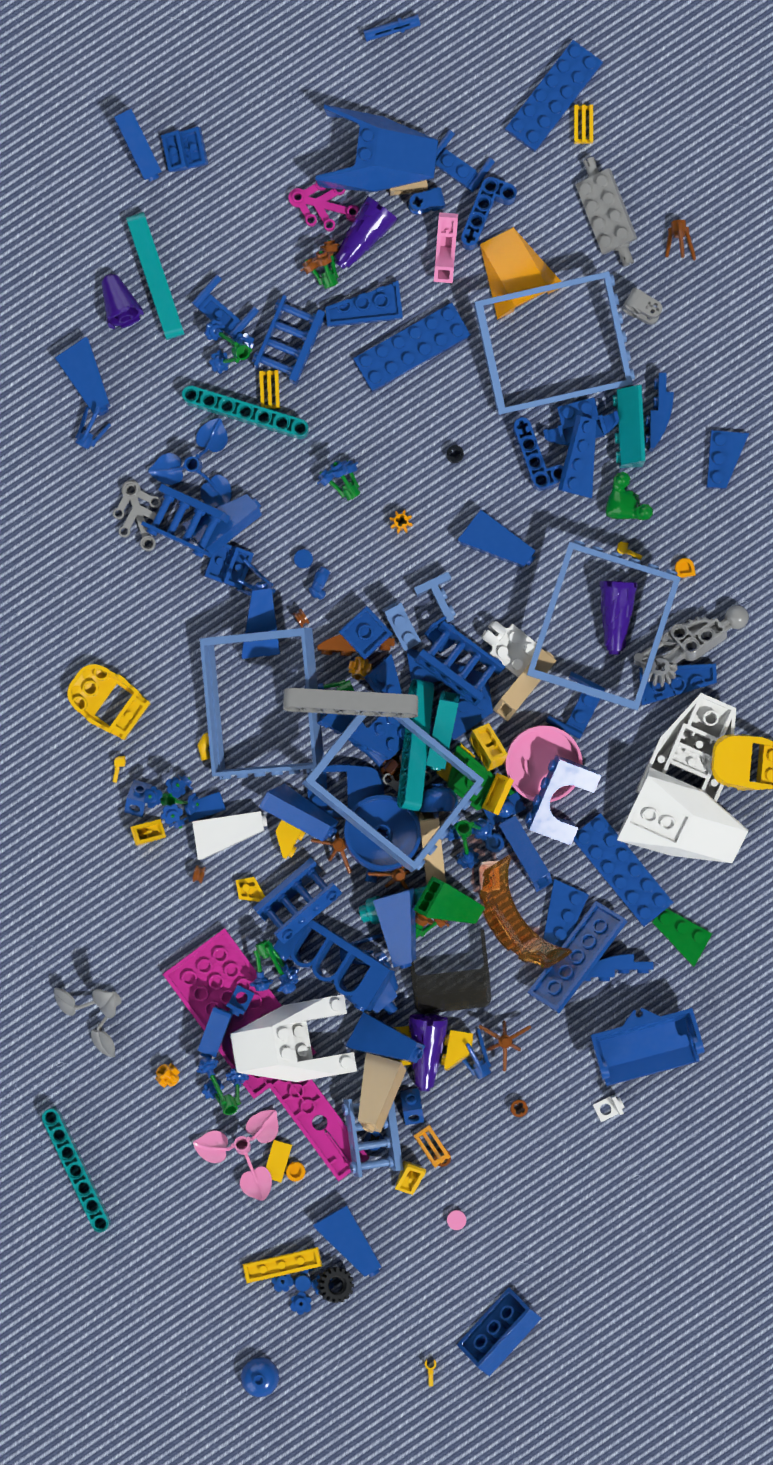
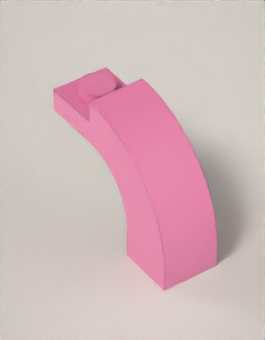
M439 212L434 282L453 283L458 214Z

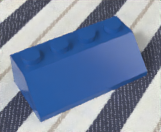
M508 1287L461 1339L457 1346L481 1371L490 1377L542 1318Z

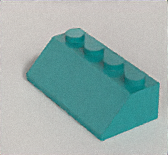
M635 385L617 389L616 395L612 397L613 407L616 406L619 416L617 424L618 433L614 434L615 444H618L619 449L618 452H615L616 463H619V468L643 467L646 461L642 385Z

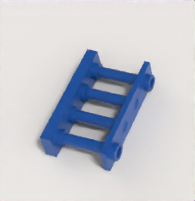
M283 295L282 299H278L275 304L274 310L277 311L260 351L255 352L252 362H255L254 367L256 369H259L262 363L287 373V376L290 377L289 382L297 385L326 314L318 309L317 313L312 315L287 305V296ZM284 311L309 321V324H311L310 330L304 332L279 322L282 312ZM275 328L301 338L304 342L302 349H295L271 339ZM270 346L295 356V359H297L295 366L291 365L290 367L265 357L267 347Z
M161 484L158 491L164 494V500L152 524L150 525L143 521L141 525L146 527V532L153 536L160 534L192 549V553L198 557L203 558L205 555L211 558L212 554L204 549L217 523L220 524L223 521L228 524L231 517L219 509ZM177 500L180 506L167 532L158 527L170 503ZM192 507L195 509V514L183 538L180 539L174 536V533L186 509ZM207 514L210 516V522L198 546L189 543L201 517Z
M443 621L437 629L441 632V635L429 651L422 649L414 661L474 706H477L485 696L481 689L493 673L499 675L506 666L498 658L492 657L457 631L454 625ZM447 638H449L457 645L445 662L441 663L435 658V654ZM462 650H465L472 657L460 674H456L450 667ZM480 661L488 668L475 686H472L466 681V677L477 662Z
M312 857L253 907L264 921L270 918L278 930L274 934L283 944L342 894L333 882L327 885L319 876L323 870ZM312 880L322 890L314 898L304 888ZM297 893L307 902L299 911L290 901ZM283 905L293 916L286 923H283L275 913Z

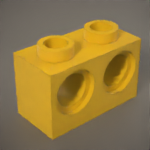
M487 723L472 730L469 741L486 770L490 771L503 765L508 754L490 724Z

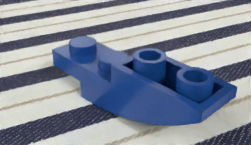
M659 373L657 378H654V390H657V397H654L653 408H657V410H651L645 420V426L649 427V435L646 434L645 446H649L648 451H653L659 443L672 412L674 392H666L667 373Z
M634 954L606 957L597 962L584 981H591V977H599V981H610V977H615V970H618V973H629V970H637V973H649V970H654L653 962H634Z

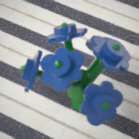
M179 774L177 776L181 780L173 777V779H168L165 782L168 787L166 789L168 793L163 794L161 790H157L156 786H152L151 789L147 788L144 791V803H147V806L151 809L161 803L164 806L161 818L165 820L166 824H171L169 828L174 826L175 829L182 828L185 825L184 820L188 819V817L180 820L179 816L183 814V810L175 803L187 805L189 815H193L194 811L199 808V799L196 793H192L188 797V801L176 799L186 793L184 789L186 785L191 790L193 789L190 786L192 784L190 777L185 775L181 777Z

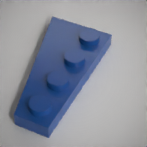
M579 415L576 416L558 490L592 498L596 420Z
M556 879L553 880L540 957L548 961L553 959L573 932L589 894Z

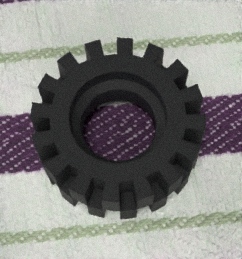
M329 1267V1269H324V1272L320 1273V1279H317V1289H319L320 1292L318 1293L324 1300L333 1303L344 1302V1299H348L349 1294L353 1293L351 1289L354 1287V1284H352L354 1280L353 1277H350L351 1274L345 1271L346 1269ZM334 1277H338L342 1282V1288L334 1293L329 1289V1281Z

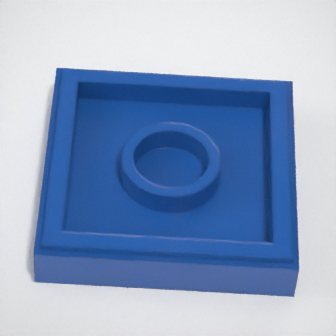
M365 606L338 631L364 660L393 634L368 606Z

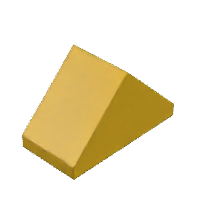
M161 819L130 827L136 846L166 838Z
M404 1160L403 1170L399 1173L395 1190L413 1195L424 1177L426 1169L423 1166Z

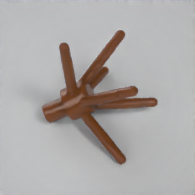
M338 829L334 842L326 840L322 842L318 839H311V842L333 846L334 850L328 861H332L337 851L340 852L347 872L351 874V869L344 852L347 849L344 838L341 839L339 837Z
M404 866L391 872H368L367 874L369 876L392 877L385 884L386 888L396 881L400 882L403 888L407 890L409 888L404 878L405 875L412 872L409 870L403 871Z
M503 1021V1035L499 1036L488 1028L479 1025L481 1030L498 1039V1043L488 1047L487 1051L500 1046L503 1048V1071H506L507 1048L512 1047L517 1051H521V1048L513 1044L512 1040L531 1029V1026L528 1025L515 1034L508 1036L506 1021Z

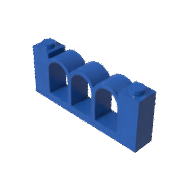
M312 919L285 944L278 939L274 945V949L282 960H293L300 967L312 969L314 975L319 980L334 983L336 990L340 994L351 997L350 1000L355 1003L354 1007L362 1012L365 1010L372 1011L396 972L315 919ZM313 929L326 937V940L315 958L309 963H304L300 957V950ZM335 943L346 950L348 954L333 976L326 978L322 972V963ZM357 957L369 965L370 968L359 986L354 991L348 992L343 985V979Z

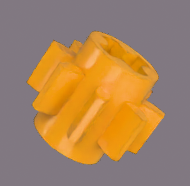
M405 510L402 514H398L395 511L396 517H390V521L394 522L390 528H396L397 534L402 530L407 533V527L413 526L412 523L408 522L412 516L407 517ZM403 518L406 524L398 526L397 521H400V519Z
M355 657L354 661L349 662L348 673H352L351 676L354 679L364 680V677L372 670V664L369 663L368 659L364 660L362 657Z
M172 1063L169 1066L163 1064L158 1067L155 1079L163 1088L167 1085L172 1087L179 1081L178 1074L180 1071Z

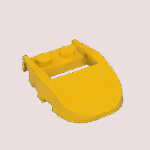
M97 664L83 667L71 681L67 691L68 700L72 707L81 713L88 722L120 737L122 740H126L129 733L151 705L124 677ZM118 684L131 693L132 696L111 726H109L95 715Z
M746 734L721 736L715 742L712 752L711 769L714 778L721 785L734 787L742 791L773 789V741L764 737ZM753 743L759 744L756 782L749 781Z

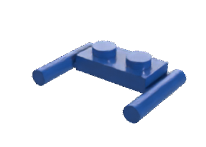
M448 130L438 144L435 167L473 193L495 161L488 158L477 173V170L445 149L455 135L453 131Z
M216 274L192 301V304L208 319L222 320V324L225 325L223 331L232 339H235L237 334L242 332L259 310L253 306L242 320L235 316L210 294L222 280Z
M572 671L568 677L579 684L601 691L606 689ZM582 693L566 724L550 715L546 722L580 739L600 699Z

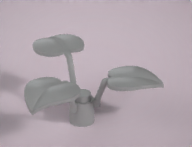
M55 987L54 996L59 1008L69 1016H73L76 1013L75 1010L93 1004L99 1007L105 1017L98 1025L97 1030L93 1029L91 1031V1039L100 1052L106 1056L115 1057L114 1042L101 1028L108 1018L115 1016L116 1007L122 1003L120 996L115 991L108 992L95 989L92 993L94 1001L78 1006L75 1005L74 998L68 992Z

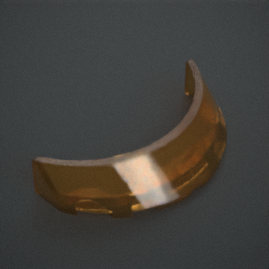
M509 854L484 870L482 875L484 876L482 890H480V900H483L485 911H483L484 916L498 941L507 950L511 949L519 956L518 959L525 963L529 961L540 965V968H549L567 957L572 951L553 945L541 938L526 924L519 914L509 889L508 869L512 858Z

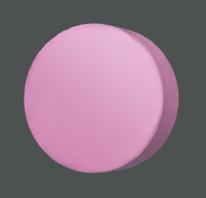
M460 1210L451 1211L447 1216L448 1226L453 1230L462 1229L466 1224L465 1214Z

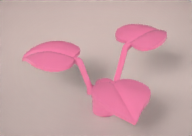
M265 1110L253 1115L246 1124V1131L252 1137L239 1136L229 1147H227L228 1139L226 1135L220 1131H210L193 1141L197 1153L210 1163L224 1161L226 1151L235 1148L238 1154L245 1156L250 1171L245 1172L241 1176L240 1187L247 1196L260 1201L267 1198L272 1187L271 1174L263 1166L257 1167L254 1170L248 1153L251 1149L250 1141H253L255 1138L260 1143H269L276 1138L279 1130L276 1110Z

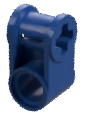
M440 187L413 194L408 204L410 212L415 215L438 211L446 207ZM417 201L418 204H420V207H417V205L414 204V202Z

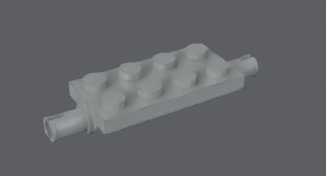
M587 158L588 161L584 160L583 164L588 177L575 184L601 253L605 255L611 251L618 252L623 267L630 265L629 263H634L628 248L629 244L638 238L611 169L607 168L599 172L594 160L595 158Z

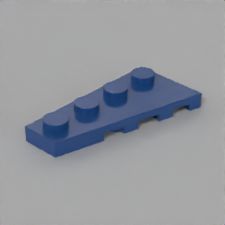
M399 280L387 286L376 288V290L368 293H362L357 297L325 307L327 327L403 319Z
M716 664L677 666L678 670L675 672V679H671L670 685L664 682L663 687L660 686V683L654 687L653 681H647L641 699V706L717 683ZM642 667L639 668V682H641L643 676Z

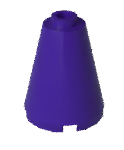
M106 275L101 284L108 326L112 329H116L115 326H121L122 329L135 324L140 320L139 316L144 314L142 307L118 275Z

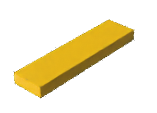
M318 1247L242 1264L246 1283L323 1266Z

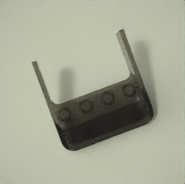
M484 929L480 930L484 964L480 969L420 976L415 973L414 961L411 963L414 1004L419 1013H437L480 1008L489 1005L491 1002V987Z

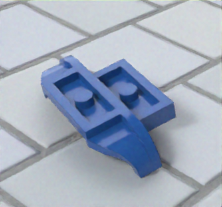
M593 397L557 407L561 425L555 429H545L543 432L546 440L555 444L569 446L577 415L596 420L595 439L604 437L612 431L619 422V416L617 411L605 416L599 415L596 401Z

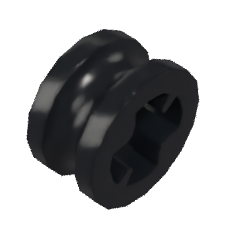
M452 445L447 450L448 461L454 464L461 462L464 456L463 449L458 445ZM452 450L460 452L461 455H458V459L450 456Z

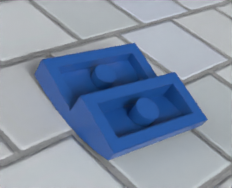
M200 127L185 131L177 130L161 135L169 172L208 165Z
M225 544L209 558L203 576L241 589L243 585L237 580L241 579L244 581L249 569L243 562V559H247L251 563L254 553Z

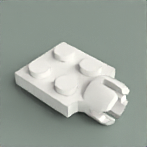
M493 621L488 628L495 635L489 630H485L482 634V639L491 646L488 654L498 658L506 666V669L516 677H519L531 663L537 643L514 624L505 628L499 622Z

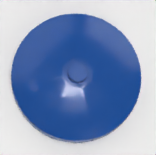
M388 795L370 796L358 802L351 809L409 858H413L421 841L420 822L414 811L399 808L397 798ZM345 821V845L350 855L359 864L375 871H391L403 866L350 822Z

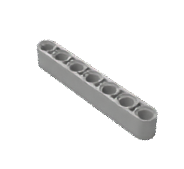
M286 688L284 689L283 710L290 712L415 718L418 716V696L411 694Z

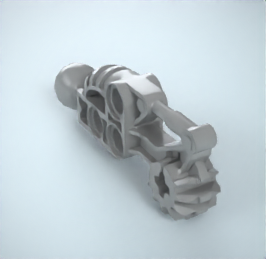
M734 605L726 611L725 619L721 622L717 618L708 619L706 616H703V618L697 616L694 620L688 619L686 623L675 624L671 630L662 635L658 649L662 646L673 649L665 655L655 656L648 682L653 681L654 687L658 683L663 687L664 682L670 685L671 679L676 677L675 672L678 670L677 663L683 659L688 661L698 659L727 638V631L729 629L744 628L749 620L747 610L742 606ZM676 634H682L683 636H682V637H676L675 635H676ZM703 637H709V638H711V639H709V640H703L702 638H703ZM652 647L634 655V663L643 668V673ZM692 647L695 648V650L688 651L687 648Z

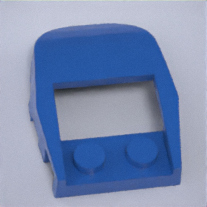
M354 764L327 766L315 780L327 790V772H347V799L350 810L365 798L384 795L382 775L378 770L370 766ZM308 789V800L333 818L346 820L335 810L327 811V804Z

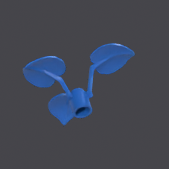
M220 418L212 419L199 429L196 435V443L200 447H205V449L196 454L195 457H188L183 466L179 456L174 453H166L160 456L149 468V473L156 480L167 485H175L181 482L183 479L182 470L186 469L189 472L198 473L207 480L200 489L201 498L206 504L219 507L230 502L232 490L229 481L222 475H215L210 480L201 471L202 462L199 459L208 449L212 452H219L226 447L228 435Z

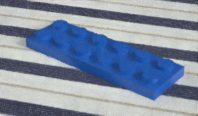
M572 40L507 125L505 131L530 150L536 152L602 66L603 61Z
M450 303L356 356L353 360L370 390L374 392L471 337V334L453 303Z
M600 813L577 831L573 841L640 924L645 927L674 902L625 842L617 840V832Z
M595 901L529 989L528 994L559 1014L626 925L627 920Z

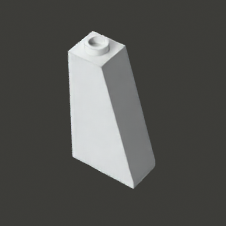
M259 811L193 821L198 860L208 858L265 831L264 827L267 826L266 815H262V812Z

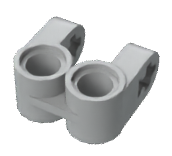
M632 288L622 307L626 314L648 325L655 324L662 312V305L659 301L637 288Z

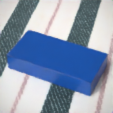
M220 792L199 798V808L194 811L193 815H189L187 805H184L189 822L226 810Z

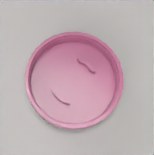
M537 725L523 730L512 740L507 749L508 755L505 760V771L507 777L514 780L512 787L520 795L533 801L534 797L537 794L539 795L541 781L547 776L549 772L548 765L552 759L554 760L556 755L583 765L582 755L577 743L568 733L553 726ZM567 785L559 788L552 795L550 802L565 797L575 786Z

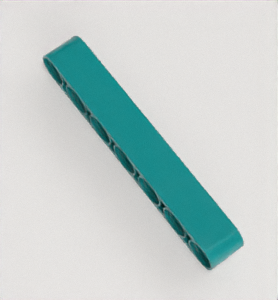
M141 212L126 217L166 340L184 335L145 214Z
M187 386L182 391L183 400L189 406L296 439H304L309 434L308 424L303 419L195 386ZM189 392L196 393V397L193 400L186 398ZM208 397L214 399V403L210 406L204 404L205 399ZM225 403H231L233 405L230 411H224L222 409ZM245 408L251 411L247 417H243L240 414ZM267 414L269 419L266 422L259 421V416ZM281 419L287 421V425L284 428L277 426V422ZM298 425H303L306 428L301 434L295 431Z
M413 679L410 683L409 694L418 696V716L409 719L426 733L430 734L434 684ZM406 727L397 805L402 809L419 811L423 800L428 745Z
M49 1108L42 1114L45 1128L92 1228L96 1232H104L110 1226V1217L61 1112L56 1108ZM48 1112L56 1114L55 1122L48 1121ZM58 1129L62 1130L65 1134L62 1140L57 1139L55 1136V1132ZM65 1147H70L73 1150L72 1157L64 1155L63 1150ZM73 1165L80 1166L81 1173L79 1175L73 1174L71 1170ZM83 1182L87 1183L90 1187L86 1193L80 1190V1184ZM90 1200L97 1202L98 1208L96 1210H91L88 1207ZM97 1218H103L106 1221V1226L103 1228L98 1227L96 1224Z

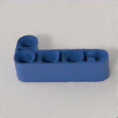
M494 177L484 179L461 236V245L464 249L473 250L476 248L494 201L504 205L514 203L517 194L514 185ZM492 184L495 186V190L488 191L485 186ZM510 191L512 192L513 196L511 198L504 197L503 192ZM484 201L488 204V207L483 209L478 204ZM479 219L482 223L479 226H474L471 221ZM472 231L473 239L470 241V243H467V239L469 238Z
M524 417L518 418L514 423L513 432L533 488L543 491L558 486L560 479H556L553 473L558 470L562 472L564 466L556 465L546 469L530 421ZM519 424H522L523 426H526V427H525V435H526V436H524V437H523L522 429H518V428H519ZM530 441L534 447L529 450L525 449L523 443ZM537 459L540 465L534 468L530 466L529 461ZM537 477H543L545 478L546 483L544 485H538L535 479Z

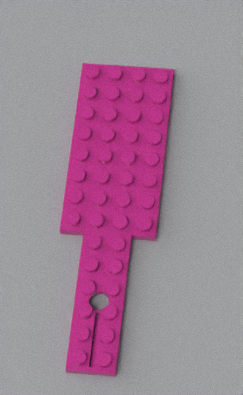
M224 928L162 975L204 1031L213 1007L216 1006L227 1011L229 1010L226 1005L230 1001L237 985L254 993L245 1014H239V1016L233 1014L219 1049L220 1054L232 1069L235 1068L230 1034L282 1005L270 989L256 991L255 987L250 986L251 982H254L257 978V971ZM239 992L236 996L237 1002L241 1004L245 1003L248 998L244 992ZM311 1046L312 1056H313V1055L316 1053V1051H315L314 1048ZM248 1075L249 1079L243 1085L253 1099L270 1088L338 1182L351 1173L350 1162H352L347 1126L312 1079L292 1082ZM317 1115H323L327 1119V1126L323 1130H317L312 1125V1120ZM365 1150L359 1151L361 1162H366L370 1159Z

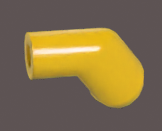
M205 733L197 745L201 761L211 759L208 750L209 736L208 733Z

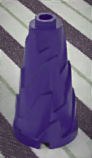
M367 196L335 256L337 259L335 263L343 269L345 267L350 268L366 251L371 249L379 238L386 234L397 222L398 218L379 205L374 199Z
M599 580L604 647H606V650H609V654L620 655V651H623L626 645L638 583Z
M413 1014L409 1016L411 1038L425 1045L422 1057L417 1063H413L415 1085L419 1087L418 1090L430 1091V1088L434 1087L436 1073L439 1069L440 1054H442L444 1038L447 1033L448 1018L435 1014H430V1016Z

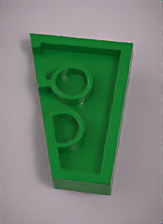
M666 909L653 919L652 923L685 957L692 967H695L712 933Z

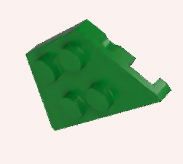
M457 745L454 755L484 779L481 784L483 786L482 790L477 796L473 794L470 798V801H472L470 806L475 810H480L495 775L487 771L483 765ZM451 765L447 787L451 788L462 798L473 785V782ZM510 789L507 796L514 794V791Z

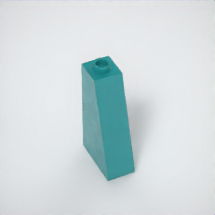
M442 691L432 738L449 751L460 695ZM429 748L426 766H430V769L437 771L445 769L447 761L433 749Z

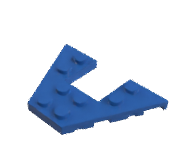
M411 648L407 650L411 681L419 679L432 683L442 682L414 661L420 651ZM435 657V658H436L437 660H439L441 663H442V662H443V663L445 662L444 659ZM453 663L450 668L456 674H460L464 666ZM472 669L466 677V681L475 686L484 673ZM489 681L481 689L485 696L477 706H474L460 695L451 742L493 713ZM431 721L429 735L431 737L433 734L435 721Z
M389 654L364 678L374 692L402 694L392 654ZM325 714L317 723L334 730L336 734H342L356 715ZM378 716L367 727L361 722L348 740L366 747V750L377 753L379 757L385 760H389L403 747L405 727L393 717Z

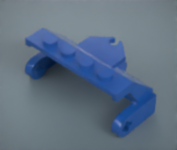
M641 1008L642 1015L640 1017H636V1010H633L631 1015L626 1018L625 1024L622 1027L592 1034L591 1043L602 1080H605L606 1086L700 1062L698 1054L705 1053L693 1008L664 1016H658Z

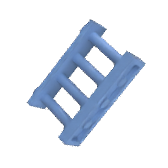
M343 1099L342 1113L346 1115L352 1159L350 1171L354 1174V1177H363L362 1170L384 1166L391 1168V1171L403 1170L394 1102L383 1126V1129L386 1131V1137L380 1140L358 1143L356 1131L364 1129L360 1123L355 1124L354 1112L359 1111L360 1103L353 1104L352 1099ZM379 1147L388 1148L389 1156L385 1159L360 1161L359 1151Z

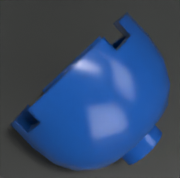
M444 783L432 784L433 788L426 789L423 792L421 812L452 811L458 804L456 793L451 788L444 787Z
M264 1357L251 1359L245 1364L241 1373V1384L244 1390L255 1397H266L273 1393L280 1379L279 1370L270 1359Z

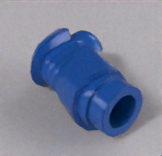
M320 567L315 572L312 586L308 587L311 596L319 600L323 599L326 595V592L322 589L331 573L324 567Z

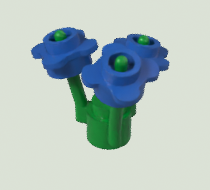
M352 460L333 462L330 465V470L320 471L318 476L320 480L317 484L321 483L325 487L329 483L339 492L342 498L346 497L348 501L354 499L361 493L358 489L359 484L353 474L354 471L358 470L356 466L358 462L353 463ZM346 474L350 475L351 481L347 480ZM334 477H341L344 482L341 486L342 489L332 481Z

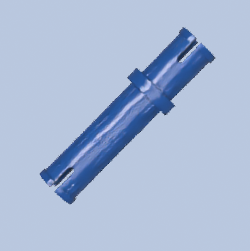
M418 14L404 19H401V17L397 18V21L363 30L366 42L397 32L404 33L405 30L421 26Z

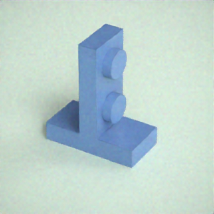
M449 572L414 588L417 597L428 591L432 592L443 617H446V623L454 622L453 616H456L452 605L448 606L445 601L448 597L444 589H439V586L451 581L452 578Z
M396 601L381 611L387 618L403 650L407 651L421 643V640L404 611L402 603Z

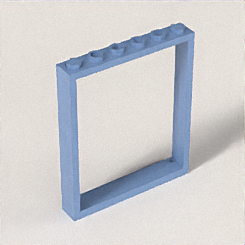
M609 271L473 302L498 415L633 384L632 380H635L633 369L629 368L628 361H631L629 350L625 349L624 343L627 342L625 331L621 330L620 324L623 323L621 312L617 311L616 305H619L617 293L614 294L612 286H615L613 274L610 275ZM604 278L625 380L505 407L483 306Z
M574 540L573 543L569 542L527 676L638 711L681 577L677 576L678 573L667 569L666 572L658 570L659 566L649 563L648 566L640 564V560L634 558L625 560L622 559L621 554L611 552V554L603 553L604 549L592 546L591 549L585 547L584 542ZM573 550L673 581L635 701L535 670Z
M312 628L200 638L212 777L219 776L220 780L231 779V775H237V778H247L248 774L254 773V777L266 776L265 772H271L273 776L283 775V771H289V774L301 773V769H306L307 773H311L323 758L321 725L317 723L320 720V713H308L313 762L225 769L214 645L301 637L306 689H318Z
M356 715L302 784L407 870L412 872L417 869L419 871L426 862L423 860L426 855H431L437 848L436 842L439 839L442 841L449 831L446 829L450 824L454 825L459 820L460 816L458 814L462 809L465 811L472 802L470 798L473 794L477 796L482 790L483 786L481 784L484 779L409 718L393 717L473 782V785L413 861L315 781L366 717Z

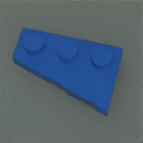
M711 430L706 488H727L749 433Z

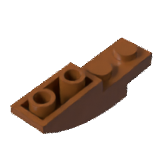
M341 634L317 645V650L321 651L322 655H333V652H340V656H352V653H356V650ZM388 638L379 647V650L390 651V648L395 646V638Z

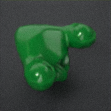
M617 473L613 478V488L606 504V516L611 519H638L643 521L650 519L653 515V508L649 504L640 505L639 495L631 490H625L631 479L628 473Z

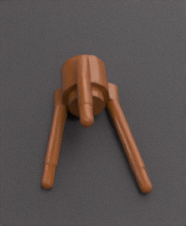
M672 221L671 228H668L665 257H669L673 235L674 238H679L681 258L685 257L683 237L686 235L692 259L695 261L696 255L689 234V227H686V221Z

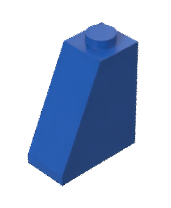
M216 1006L213 1007L197 1050L201 1052V1056L205 1058L217 1057L232 1019V1013Z

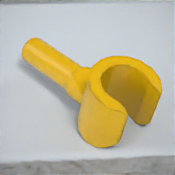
M618 543V553L628 554L641 560L642 555L628 550L629 543Z
M117 756L115 758V771L112 782L117 783L119 767L126 766L125 756Z
M426 1360L425 1367L428 1369V1385L432 1387L436 1361L434 1360V1366L429 1368Z

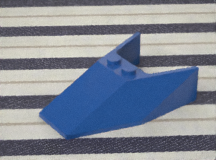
M324 104V110L328 117L345 118L358 124L359 137L355 165L317 175L315 180L319 187L378 192L434 178L438 149L437 139L383 116Z

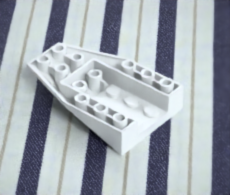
M650 767L630 813L626 816L619 830L617 840L670 856L733 863L748 833V829L703 790Z

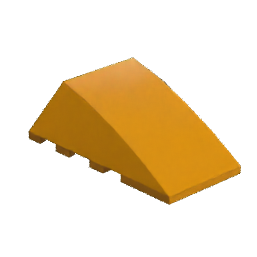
M514 227L480 244L492 297L562 282ZM558 289L550 290V291H546V292H547V294H550V293H552V292H554V291H556V290H558ZM546 292L493 303L497 320L514 312L516 307Z

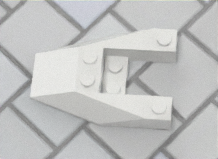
M700 693L660 737L635 792H640L643 780L650 767L666 774L669 765L672 764L703 778L700 789L717 802L724 785L717 782L712 774L713 747L721 736L734 734L736 708Z
M344 995L283 1005L231 1033L230 1038L236 1073L300 1082L356 1072L354 1052L313 1059L307 1021L347 1014Z

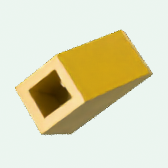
M281 820L276 829V835L282 857L285 859L288 856L292 858L297 849L295 847L297 840L301 841L306 833Z
M450 1030V1034H446L444 1046H448L447 1053H443L441 1060L444 1070L449 1071L471 1055L466 1044L469 1043L472 1048L473 1033Z

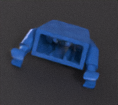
M380 951L374 955L380 962L392 969L390 963L386 961L388 958L384 952ZM395 973L372 1011L378 1013L384 1009L390 1016L398 1009L392 1002L397 997L396 991L398 989ZM359 984L356 985V986L352 989V991H354V990L359 986ZM345 996V998L348 1001H350L353 1005L355 1004L353 1001L350 1000L351 997Z

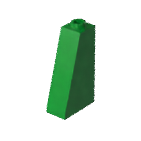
M432 876L413 910L427 918L476 924L485 907L449 884Z

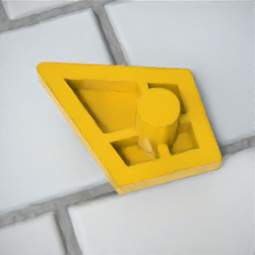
M255 877L235 880L239 899L260 902L265 897Z

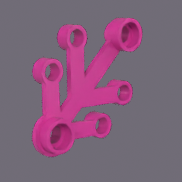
M317 182L305 190L300 188L293 189L289 194L290 204L300 208L309 227L316 225L317 218L314 214L310 213L307 205L314 206L324 223V229L328 232L335 229V222L329 218L325 210L344 214L347 220L354 222L355 216L359 211L356 205L345 207L327 202L336 196L343 195L345 189L342 192L332 189L318 198L309 197L318 190L323 191L326 189L319 187ZM296 195H301L302 198L300 200H295L294 197ZM354 209L356 210V214L351 215L349 211ZM314 218L315 221L313 223H309L308 219ZM330 222L333 224V227L327 228L326 224Z

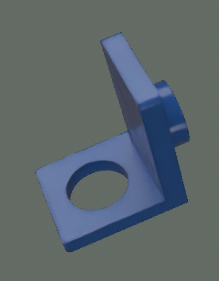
M445 616L433 623L425 632L432 645L441 635V632L437 629L446 620ZM447 638L438 650L439 654L455 643Z
M133 780L126 798L125 813L143 817L145 809L144 791L147 788L151 789L152 784ZM130 805H136L140 810L134 811L130 808Z
M237 985L230 1001L226 1005L229 1008L228 1011L236 1016H239V1014L244 1015L254 993ZM239 992L247 994L248 998L245 1003L237 1002L236 996Z
M418 1088L401 1090L405 1125L424 1123ZM411 1115L419 1116L417 1119H409Z

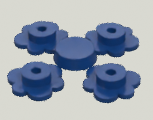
M314 1268L300 1271L301 1275H298L295 1281L290 1277V1274L272 1278L274 1289L277 1292L282 1290L287 1292L293 1284L300 1291L297 1296H292V1303L290 1304V1309L297 1311L299 1315L311 1310V1298L306 1297L304 1292L308 1291L311 1285L316 1289V1294L319 1295L318 1292H320L317 1289V1279L311 1282L310 1277L305 1275ZM332 1279L329 1281L330 1290L334 1288V1283L331 1282Z

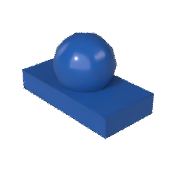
M518 792L506 797L499 815L485 809L483 811L490 820V824L495 825L526 808Z

